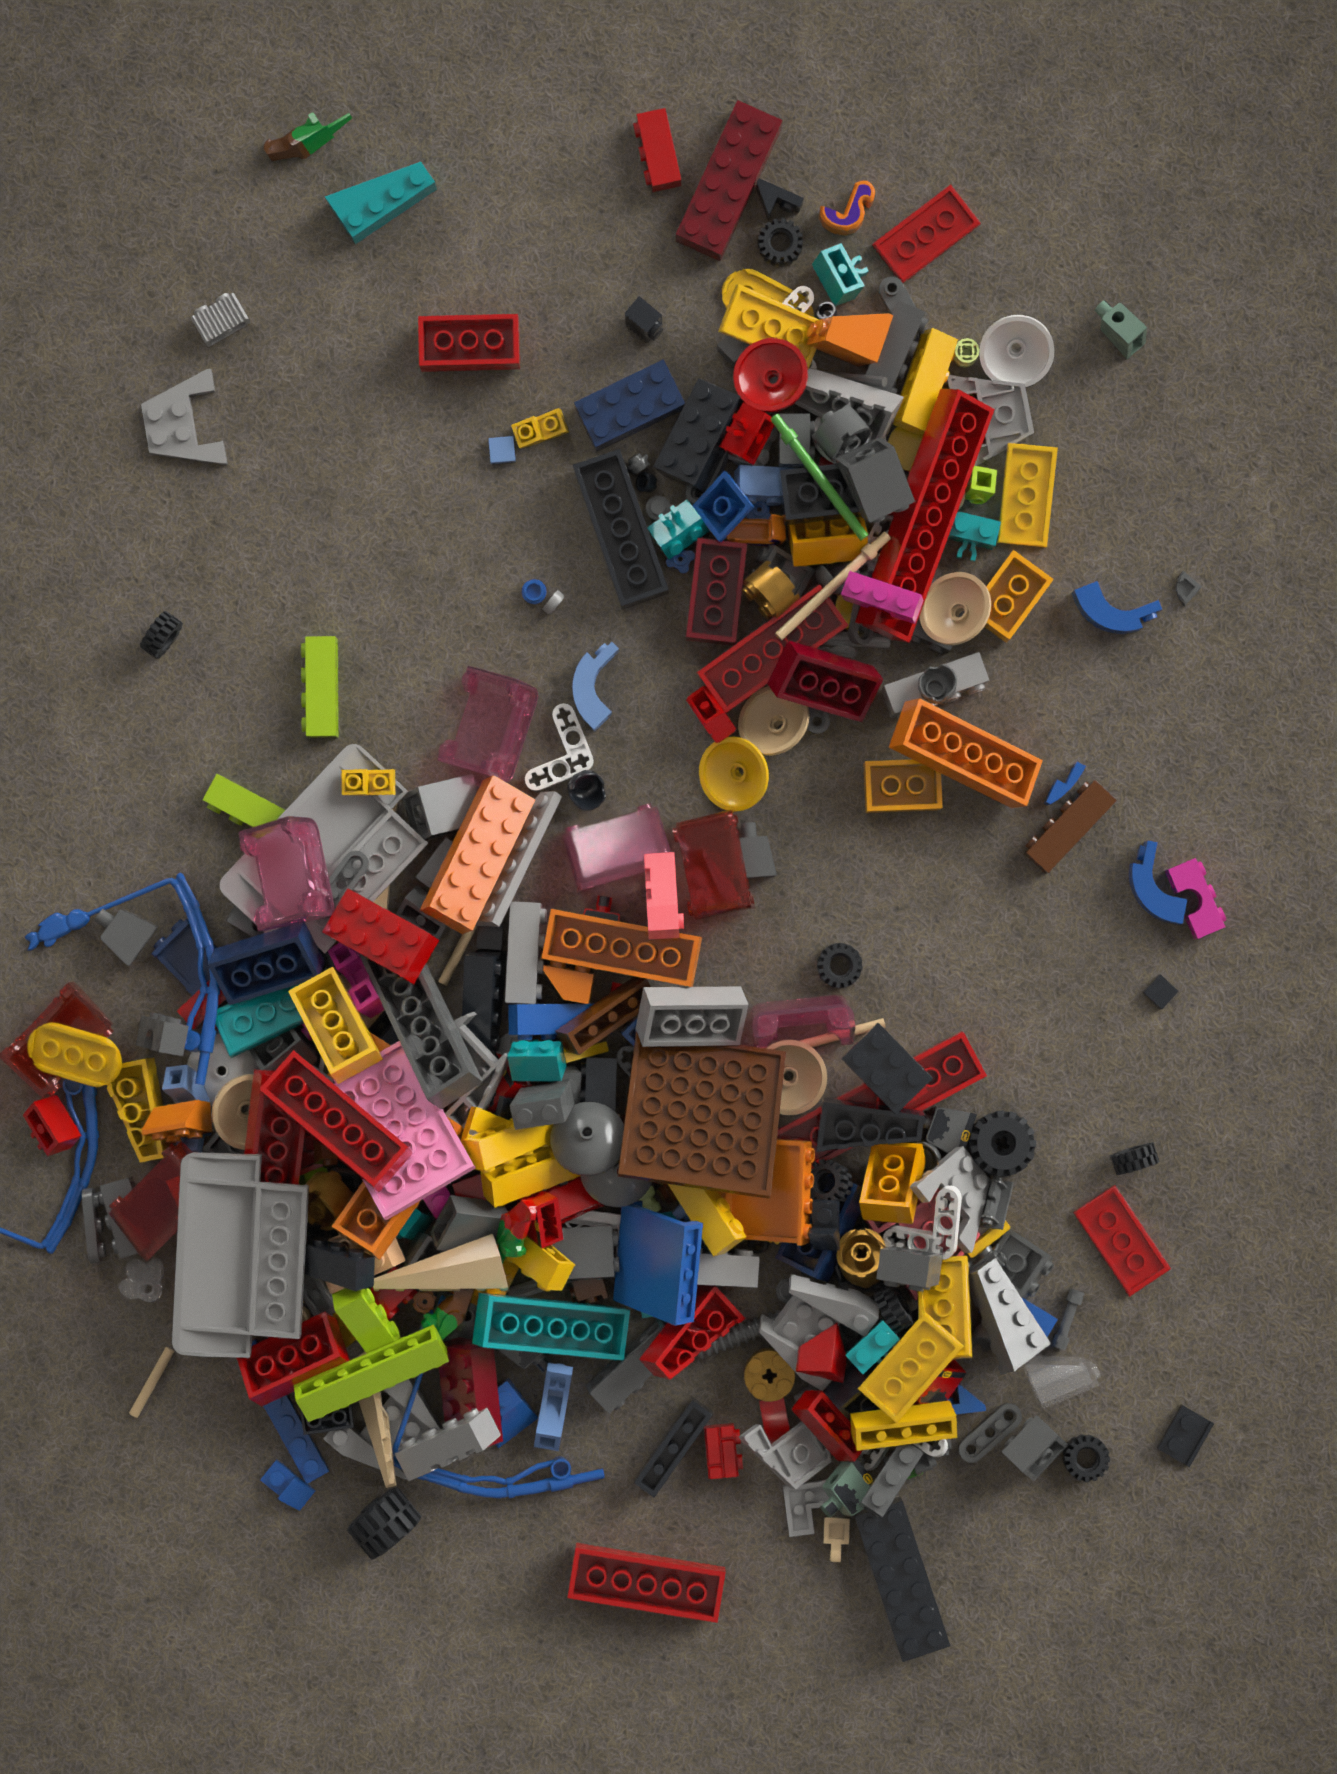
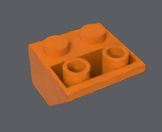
M550 961V965H544L543 971L563 1000L584 1004L590 1003L595 973L590 972L591 968L575 965V969L566 968V963Z
M193 1100L154 1107L142 1128V1135L152 1137L153 1141L166 1140V1143L181 1142L183 1137H188V1139L203 1138V1134L212 1132L210 1102Z

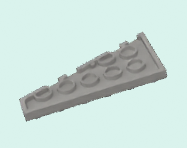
M540 792L535 798L528 817L475 926H500L562 798L557 792Z

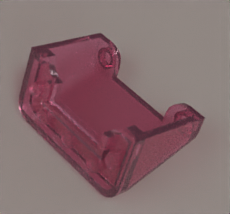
M468 666L466 673L462 677L463 688L470 694L455 740L448 739L440 746L437 761L485 777L494 775L504 782H509L514 775L538 700V691L535 687L519 679Z
M651 803L637 807L638 812L584 828H580L579 824L565 828L566 833L562 834V838L579 893L590 890L596 885L601 886L645 872L644 854L671 852L657 806L652 807Z
M286 816L239 832L241 850L247 856L255 857L265 904L257 907L254 915L258 931H267L322 919L333 914L334 902L318 826L313 819Z
M841 995L761 1002L754 1005L751 1009L750 1020L753 1047L766 1048L769 1042L778 1040V1027L826 1023L827 1035H836L840 1039L841 1045L854 1044V1014L849 1001Z

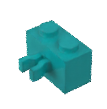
M842 243L822 250L812 263L817 276L835 307L857 297L865 286L861 277L866 276L869 272L867 267L855 269L854 266L859 264L862 258L859 255L851 261Z
M688 499L677 507L674 505L669 507L671 509L670 512L665 515L661 513L658 515L659 519L647 527L649 533L668 559L681 553L683 549L709 532L704 521Z
M958 511L948 536L949 540L962 543L956 558H962V552L966 550L967 544L971 545L969 550L971 552V562L976 560L977 552L975 546L993 550L996 545L1001 521Z
M533 1039V1042L525 1040L513 1042L507 1056L512 1081H562L566 1069L562 1041L548 1039L539 1042L538 1039Z
M881 1320L845 1355L864 1374L876 1362L880 1364L882 1361L881 1357H886L887 1351L900 1338Z

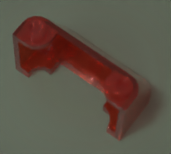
M733 809L676 823V828H673L675 843L679 842L691 899V901L687 902L688 912L690 916L695 917V920L756 909L753 896L751 897V892L748 891L751 888L750 884H748L739 838L740 833L736 829L739 822L737 812Z
M74 981L68 982L59 991L60 996L55 997L52 1000L53 1002L14 1040L15 1042L0 1053V1059L41 1097L47 1094L53 1096L60 1089L61 1085L59 1082L63 1078L58 1075L55 1076L42 1072L34 1065L35 1062L32 1057H29L27 1050L28 1039L35 1029L46 1023H59L106 1038L114 1032L111 1028L114 1023Z
M182 1141L176 1146L171 1143L161 1153L164 1158L124 1198L119 1195L109 1205L112 1209L109 1215L146 1262L178 1231L181 1162L186 1155L193 1153Z

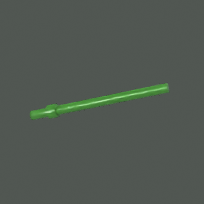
M779 414L773 416L770 420L782 435L780 437L786 446L789 445L859 540L865 539L868 533L798 441L796 432L793 428L789 429Z

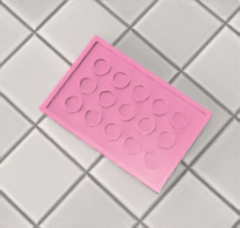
M400 1041L380 1052L383 1060L340 1084L336 1081L334 1082V1085L400 1139L413 1152L380 1192H377L363 1180L385 1220L475 1169L473 1162L443 1109H439L426 1099Z

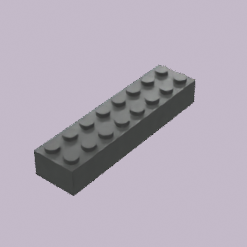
M359 954L426 1099L439 1109H443L481 1084L483 1080L427 964H425L416 982L412 984Z

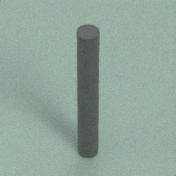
M823 371L870 386L886 387L888 382L886 377Z

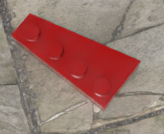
M697 1284L694 1322L676 1326L667 1323L639 1360L654 1376L671 1380L692 1363L695 1356L700 1352L708 1350L711 1347V1343L719 1337L725 1336L730 1332L729 1329L736 1323H741L746 1318L715 1285Z

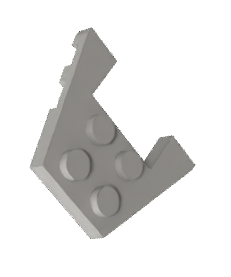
M206 369L141 404L150 454L228 465L223 441L198 445L190 396L215 392L211 369Z
M949 375L947 379L949 389H959L968 395L976 394L977 400L995 409L985 435L986 444L981 446L974 466H978L1005 451L1007 443L1017 444L1034 434L1025 384Z
M962 1146L955 1147L937 1162L938 1165L934 1169L924 1173L921 1180L912 1183L910 1188L922 1203L930 1202L938 1188L941 1190L945 1186L952 1185L960 1191L962 1197L960 1215L963 1219L959 1225L957 1245L963 1253H972L990 1179ZM950 1193L945 1195L950 1203L954 1200V1198L950 1197Z
M809 1384L794 1395L796 1402L805 1390H817V1388ZM800 1422L772 1444H770L760 1424H755L739 1436L740 1440L790 1489L798 1488L832 1462L830 1452L803 1422Z

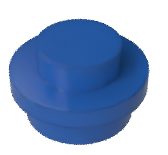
M529 580L522 587V596L530 604H539L546 597V587L540 580Z

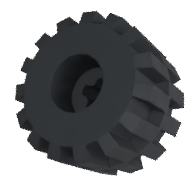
M1004 1110L989 1113L976 1122V1125L972 1128L968 1141L970 1155L976 1164L988 1175L1008 1177L1017 1174L1028 1166V1163L1035 1155L1036 1140H1034V1130L1032 1127H1029L1028 1121L1024 1117L1021 1118L1016 1115L1017 1113L1012 1111L1005 1112ZM1004 1138L1007 1149L1003 1148L999 1151L997 1149L998 1144L995 1141Z
M395 1487L369 1503L360 1512L361 1514L350 1523L347 1531L368 1557L373 1560L382 1556L402 1540L419 1523L422 1516L401 1490Z

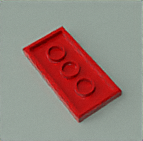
M950 184L874 242L872 247L896 278L900 279L904 284L980 226L981 223Z
M1115 1185L1073 1212L1129 1297L1171 1269Z

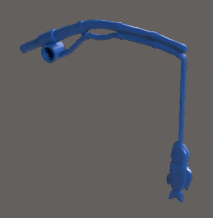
M178 873L176 879H164L87 913L80 909L72 910L68 915L54 913L38 925L41 927L38 932H31L25 936V939L30 941L28 951L36 948L39 942H44L45 947H50L56 942V939L67 935L72 930L84 927L89 922L90 916L99 913L102 909L107 910L171 884L183 905L198 950V977L202 987H200V994L187 1020V1026L189 1027L184 1049L194 1053L200 1051L195 1084L205 1085L210 1053H213L217 1032L215 1031L220 988L210 968L209 987H207L203 970L204 948L209 962L214 951V943L200 910V904L182 873ZM205 994H208L206 1013L200 1034L192 1031V1025Z
M68 1079L63 1081L67 1108L82 1136L79 1138L80 1140L75 1150L74 1176L72 1177L60 1212L57 1214L56 1220L46 1238L41 1243L0 1227L1 1234L37 1249L47 1248L49 1254H53L57 1249L56 1247L73 1222L74 1215L82 1199V1189L87 1188L89 1185L98 1151L99 1131L95 1096L97 1095V1087ZM81 1091L86 1114V1132H84L72 1102V1095H76ZM86 1138L88 1140L87 1160L82 1176L79 1178L80 1156Z
M442 1295L439 1298L438 1305L446 1299L445 1296ZM423 1373L416 1377L392 1448L394 1466L401 1470L402 1468L395 1453L398 1452ZM558 1456L550 1461L535 1464L516 1476L506 1479L497 1476L469 1477L440 1468L420 1476L418 1479L426 1480L461 1493L481 1497L514 1498L515 1496L536 1494L550 1490L551 1492L573 1488V1485L603 1479L605 1476L603 1468L571 1475V1466L568 1460ZM546 1467H550V1471L554 1476L531 1483L513 1485L514 1482ZM488 1481L507 1485V1487L484 1488L468 1485L467 1483Z

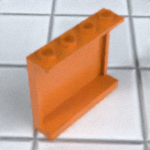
M777 1139L771 1196L769 1199L718 1191L720 1196L728 1202L729 1210L734 1218L742 1224L746 1240L797 1243L800 1246L809 1243V1231L812 1228L810 1214L812 1213L813 1202L810 1199V1191L814 1185L811 1163H813L815 1158L812 1141Z

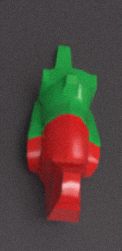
M533 1199L521 1200L512 1210L501 1215L496 1244H499L498 1251L502 1264L507 1256L517 1258L526 1254L524 1239L531 1227L532 1220H536V1205Z

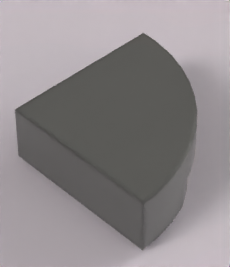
M1182 571L1177 579L1178 582H1176V593L1178 592L1177 596H1179L1180 602L1186 606L1202 586L1186 572Z

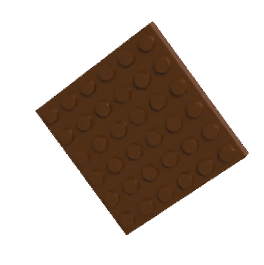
M636 1030L617 1177L769 1199L772 1188L786 1051L746 1045L642 1047Z

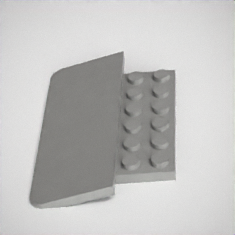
M357 744L346 746L220 880L221 892L264 933L279 929L287 920L292 924L304 921L317 947L324 954L336 941L322 932L330 918L319 916L313 908V901L343 858L351 851H360L367 856L369 869L353 891L374 902L428 844L392 810L408 792L396 779L395 795H342L341 770H386L365 749ZM354 861L352 864L353 868L358 869L361 866V861ZM345 881L338 883V889L346 887ZM324 902L323 909H330L331 902Z
M193 1152L182 1159L172 1333L173 1348L181 1355L249 1358L252 1352V1335L300 1339L309 1186L260 1182L262 1155Z

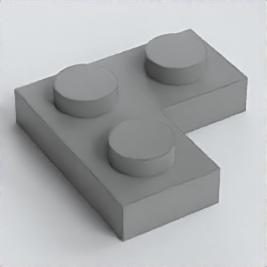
M826 1480L804 1482L796 1489H790L787 1485H783L789 1537L814 1534L811 1509L819 1508L829 1499L822 1488Z

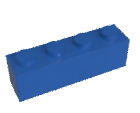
M593 1004L508 1005L509 1035H517V1040H533V1035H541V1040L556 1039L555 1031Z

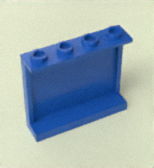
M641 1200L621 1207L617 1252L620 1272L615 1274L613 1300L675 1326L694 1322L703 1223L698 1221L684 1223L642 1207L643 1201Z

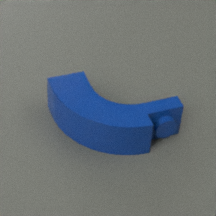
M1098 581L1078 588L1071 593L1083 617L1095 627L1110 633L1127 634L1139 631L1143 628L1140 619L1144 623L1157 618L1156 613L1162 610L1159 600L1134 610L1124 611L1116 609L1105 600Z
M1145 841L1143 846H1139L1137 852V860H1140V864L1132 863L1129 865V882L1133 895L1140 906L1151 916L1168 923L1183 924L1187 899L1169 896L1157 887L1153 879L1152 869L1158 842Z

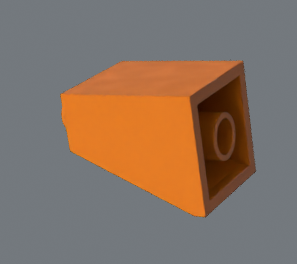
M893 315L833 316L817 320L808 328L807 337L809 338L806 345L815 347L822 352L855 366L877 363Z

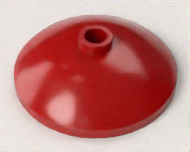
M779 338L762 339L748 346L739 356L734 367V386L738 395L741 396L740 398L746 404L763 412L781 411L794 404L803 394L808 381V366L801 351L792 343ZM777 377L776 383H770L771 378Z

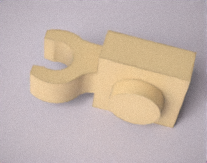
M824 1517L823 1543L831 1544V1562H841V1544L849 1545L850 1518Z

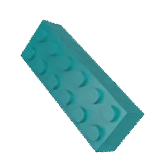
M479 1293L472 1344L485 1348L624 1360L630 1310L617 1306Z

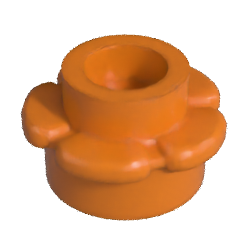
M418 1291L413 1297V1307L417 1312L429 1313L430 1310H433L437 1297L433 1295L432 1291ZM424 1299L427 1300V1304L423 1303Z

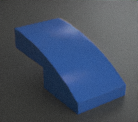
M1079 762L1074 763L1065 783L1059 780L1054 781L1043 804L1048 806L1065 795L1077 782L1086 766Z

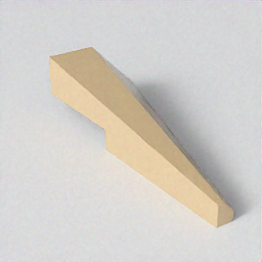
M490 1234L374 1278L373 1289L374 1291H379V1289H396V1291H404V1289H419L420 1291H460V1289L485 1291V1289H500L501 1291L508 1290V1284L494 1236Z
M377 1392L369 1398L359 1400L385 1486L388 1488L396 1486L389 1417L382 1406L381 1392Z

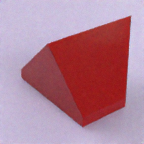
M835 1323L799 1347L796 1372L841 1383L844 1382L847 1356L845 1355L846 1352L838 1323Z

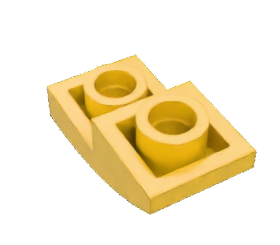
M560 408L537 417L532 416L511 425L520 449L569 433Z
M394 769L341 770L342 795H395Z

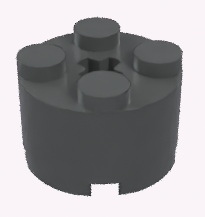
M848 404L835 413L829 411L821 418L822 424L813 433L812 439L828 458L837 464L836 457L868 443L871 439L872 431Z

